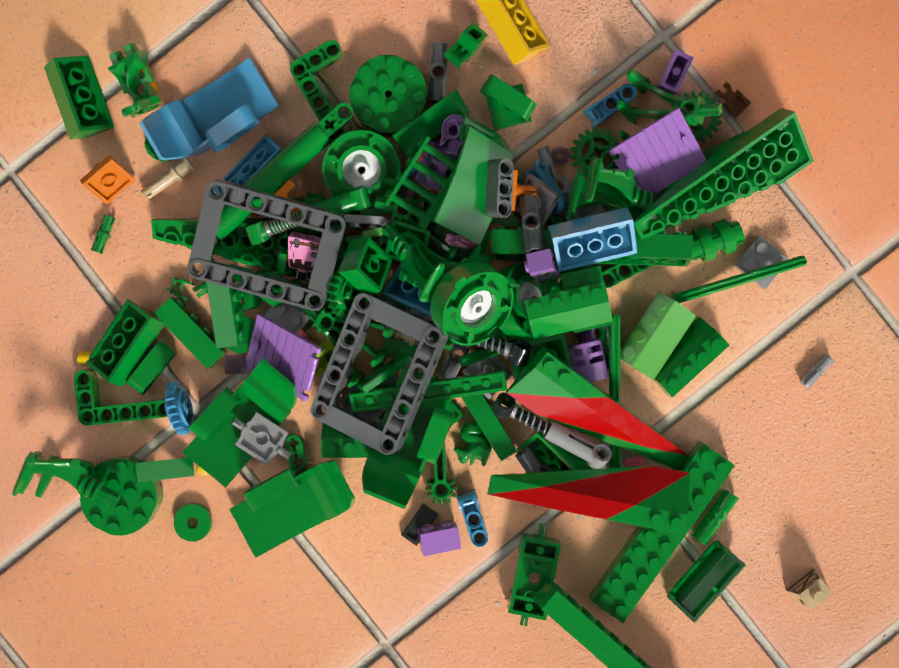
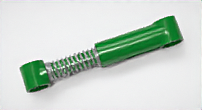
M363 185L310 205L344 214L350 211L362 210L372 204L366 187ZM302 211L293 212L292 215L299 218L302 216ZM273 219V221L266 222L257 220L244 227L251 245H257L269 240V237L274 235V233L277 234L278 232L281 233V231L284 232V230L287 231V229L290 230L294 226L297 227V225Z

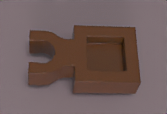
M726 81L722 85L726 89V93H722L718 89L715 94L725 100L722 105L736 118L751 102L739 90L733 92L730 84Z

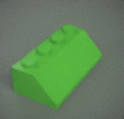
M658 292L621 348L620 360L654 381L696 315L677 301Z

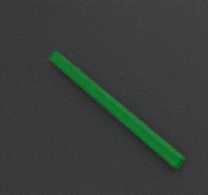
M612 314L613 324L609 325V395L621 403L620 315ZM609 443L612 453L609 460V468H621V448Z

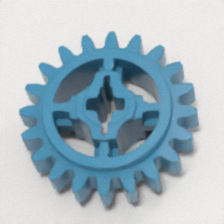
M179 381L168 383L164 398L167 417L177 434H188L191 432L189 427L194 421L190 396Z

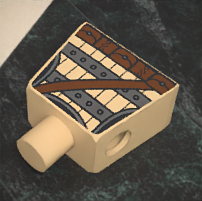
M815 568L786 589L798 606L809 610L823 603L832 594L829 586Z

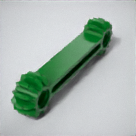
M444 442L441 450L443 456V477L438 476L437 460L434 465L435 480L427 479L426 483L430 486L425 487V491L430 492L427 498L434 496V504L437 502V499H440V505L444 504V499L450 503L451 499L449 496L456 497V493L453 491L458 489V486L452 485L456 481L455 478L447 479L446 442ZM444 484L447 490L443 493L438 492L436 486Z

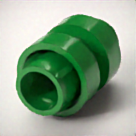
M721 219L713 222L710 230L706 226L692 230V261L701 259L705 263L716 259L718 251L723 255L735 252L737 245L745 240L739 222L737 220L728 222L726 219Z

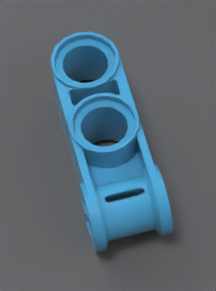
M626 83L597 103L586 108L582 113L592 123L591 127L598 126L608 117L619 111L617 107L618 100H623L630 104L636 97V87ZM622 91H629L631 98H625ZM613 101L615 108H608L606 102Z
M536 161L529 171L523 172L524 179L527 174H533L561 195L557 201V208L554 207L550 215L563 213L568 209V200L543 162Z
M473 489L470 493L461 496L457 494V501L463 513L473 545L477 547L485 546L488 542V533L475 490ZM476 514L479 520L476 523H472L468 520V517ZM480 532L485 535V538L482 541H477L474 535Z

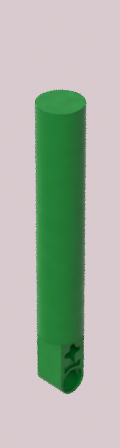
M340 103L317 124L313 122L243 186L271 194L276 193L287 181L331 143L329 139L352 119L353 109L351 105ZM346 108L350 114L348 117L343 118L338 114V111ZM334 121L333 130L330 128L326 130V122L330 124ZM256 196L253 197V204L260 207L262 199ZM224 205L221 215L222 223L219 225L216 236L223 240L253 212Z

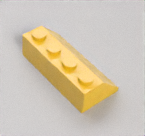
M476 0L480 10L484 13L490 27L493 28L499 42L503 45L514 65L527 61L551 46L524 0Z

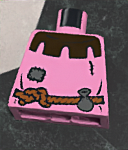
M292 231L288 237V265L291 268L297 269V279L307 280L308 273L313 271L321 238Z

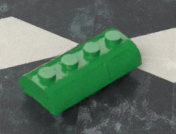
M716 540L708 546L671 588L667 598L696 624L700 617L747 565Z

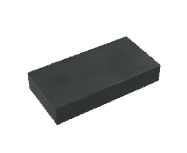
M423 503L401 536L417 546L419 543L417 529L422 528L423 525L432 524L437 518L438 513Z

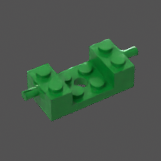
M539 523L538 534L523 532L521 534L518 549L519 557L513 587L510 589L507 609L508 613L521 615L519 624L522 626L523 623L524 626H528L529 617L541 620L547 619V614L541 610L532 597L547 580L551 584L554 583L561 543L560 540L549 538L545 535L547 524L545 523L544 525ZM532 573H537L540 575V579L538 582L533 583L529 580V576Z

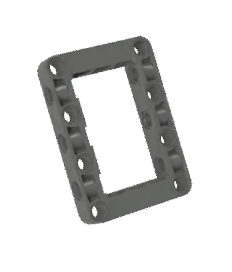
M217 179L208 184L187 271L191 277L198 280L317 311L324 306L327 297V290L330 286L328 283L331 282L346 227V219L338 212ZM214 185H218L222 188V195H216L214 193ZM253 197L261 198L262 206H255L253 204ZM224 205L323 232L309 285L303 286L292 283V280L270 274L267 276L253 272L252 269L216 262L211 256L214 245L218 240L216 235L219 225L222 223L221 215ZM299 208L302 211V216L299 218L294 217L292 209ZM338 219L341 222V227L333 228L330 221ZM195 263L202 264L204 271H197ZM234 274H240L243 277V282L235 281ZM272 285H280L282 292H274ZM312 295H317L320 297L321 301L319 303H314L311 301L310 297Z
M373 293L357 295L312 403V416L385 455H391L399 451L405 442L448 337L434 322ZM365 298L369 301L368 308L364 305ZM371 319H375L420 341L384 428L374 424L372 420H366L356 415V412L352 413L340 407V402L338 401L353 371V363L357 353H360ZM434 331L439 334L438 341H435L433 338ZM351 334L354 336V343L350 341ZM419 367L424 372L423 377H420L418 375L417 371ZM336 370L340 373L339 379L336 377ZM403 404L408 406V413L403 410ZM322 405H323V406L325 407V409H326V412H325V413L322 412V409H321ZM388 439L393 442V448L388 445Z

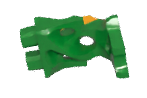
M129 43L123 47L127 57L124 58L121 51H116L109 55L113 65L108 67V70L118 79L123 93H128L134 101L132 105L122 109L123 116L135 118L160 107L163 101L158 96L159 87L155 82L154 74L149 68L147 52L140 51L135 43ZM140 84L144 88L142 94L138 92V85Z

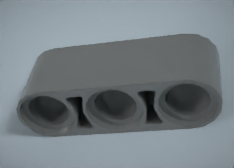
M493 159L488 163L486 213L489 217L506 218L511 214L514 165L510 159Z

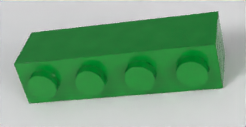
M234 274L235 281H238V274ZM207 282L216 348L246 344L247 333L243 325L244 314L240 305V292Z
M170 297L154 314L206 369H211L228 353L225 350L226 347L216 348L215 339L211 336L213 332L207 326H202L198 322L200 319L195 313H189L185 308L186 304L180 298Z

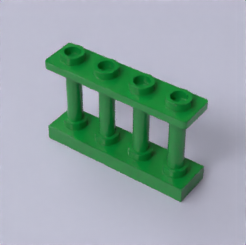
M429 136L426 139L423 137L416 145V148L419 150L415 156L410 155L405 163L408 166L404 173L400 171L396 177L395 182L397 185L393 190L389 188L384 196V199L387 200L385 202L387 206H389L391 201L418 217L417 220L420 221L418 225L425 230L441 204L457 163V159H451L428 144L431 139ZM423 150L449 166V169L452 171L450 175L442 177L419 162L417 159ZM412 167L439 184L441 189L438 194L430 193L407 178ZM403 184L428 200L430 206L427 211L424 209L421 211L398 196L396 193L400 186Z

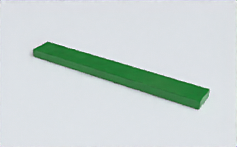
M505 370L432 380L429 382L421 403L507 391ZM402 385L371 389L367 393L361 391L350 392L352 413L393 407Z

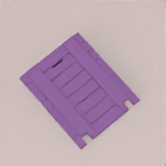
M676 108L608 150L611 156L619 154L620 157L614 161L618 169H633L635 173L633 179L636 180L638 187L653 192V195L686 176L706 161L679 108Z
M257 314L245 367L253 371L262 358L265 359L295 385L297 397L307 401L309 395L304 393V390L310 391L319 360L314 353L320 354L322 348L266 316Z

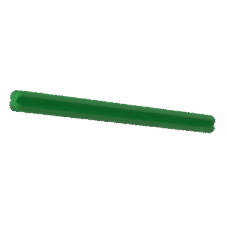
M803 255L675 293L673 294V300L683 303L806 266L807 260Z

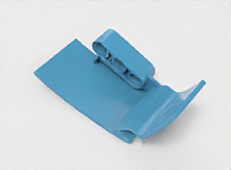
M248 58L181 101L176 100L168 103L161 109L151 113L139 124L160 160L181 159L203 154L212 148L215 152L227 148L256 127L261 118L280 105L252 59Z

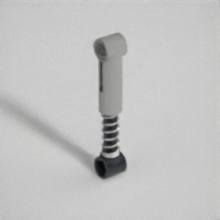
M410 308L409 311L433 322L431 317ZM489 336L490 339L477 344L478 347L489 348L491 351H497L498 354L503 353L504 356L508 357V361L518 367L527 365L532 350V345L524 340H514L513 343L507 342V340L504 342L501 341V338L495 339L494 336Z
M506 392L500 393L492 406V412L496 417L516 418L519 422L525 423V426L529 425L531 429L535 428L537 432H542L543 436L545 435L544 438L586 460L592 469H602L612 456L608 446L595 444L554 421L549 424L548 420L544 421L542 417L538 418L536 414L525 411L524 407L520 408L516 404L515 399Z

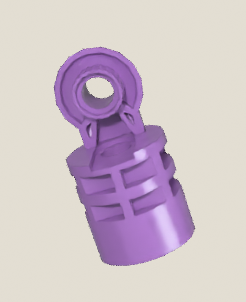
M458 114L449 115L442 124L440 143L428 142V144L453 160H458L463 144L459 134V129L463 123L462 116ZM426 151L424 152L421 160L422 164L442 177L450 175L452 171L449 169V166ZM420 171L417 172L415 180L418 183L440 191L441 187H439L437 182Z
M590 329L576 332L579 343L567 346L572 368L591 382L608 378L609 374L601 339H596L595 330Z

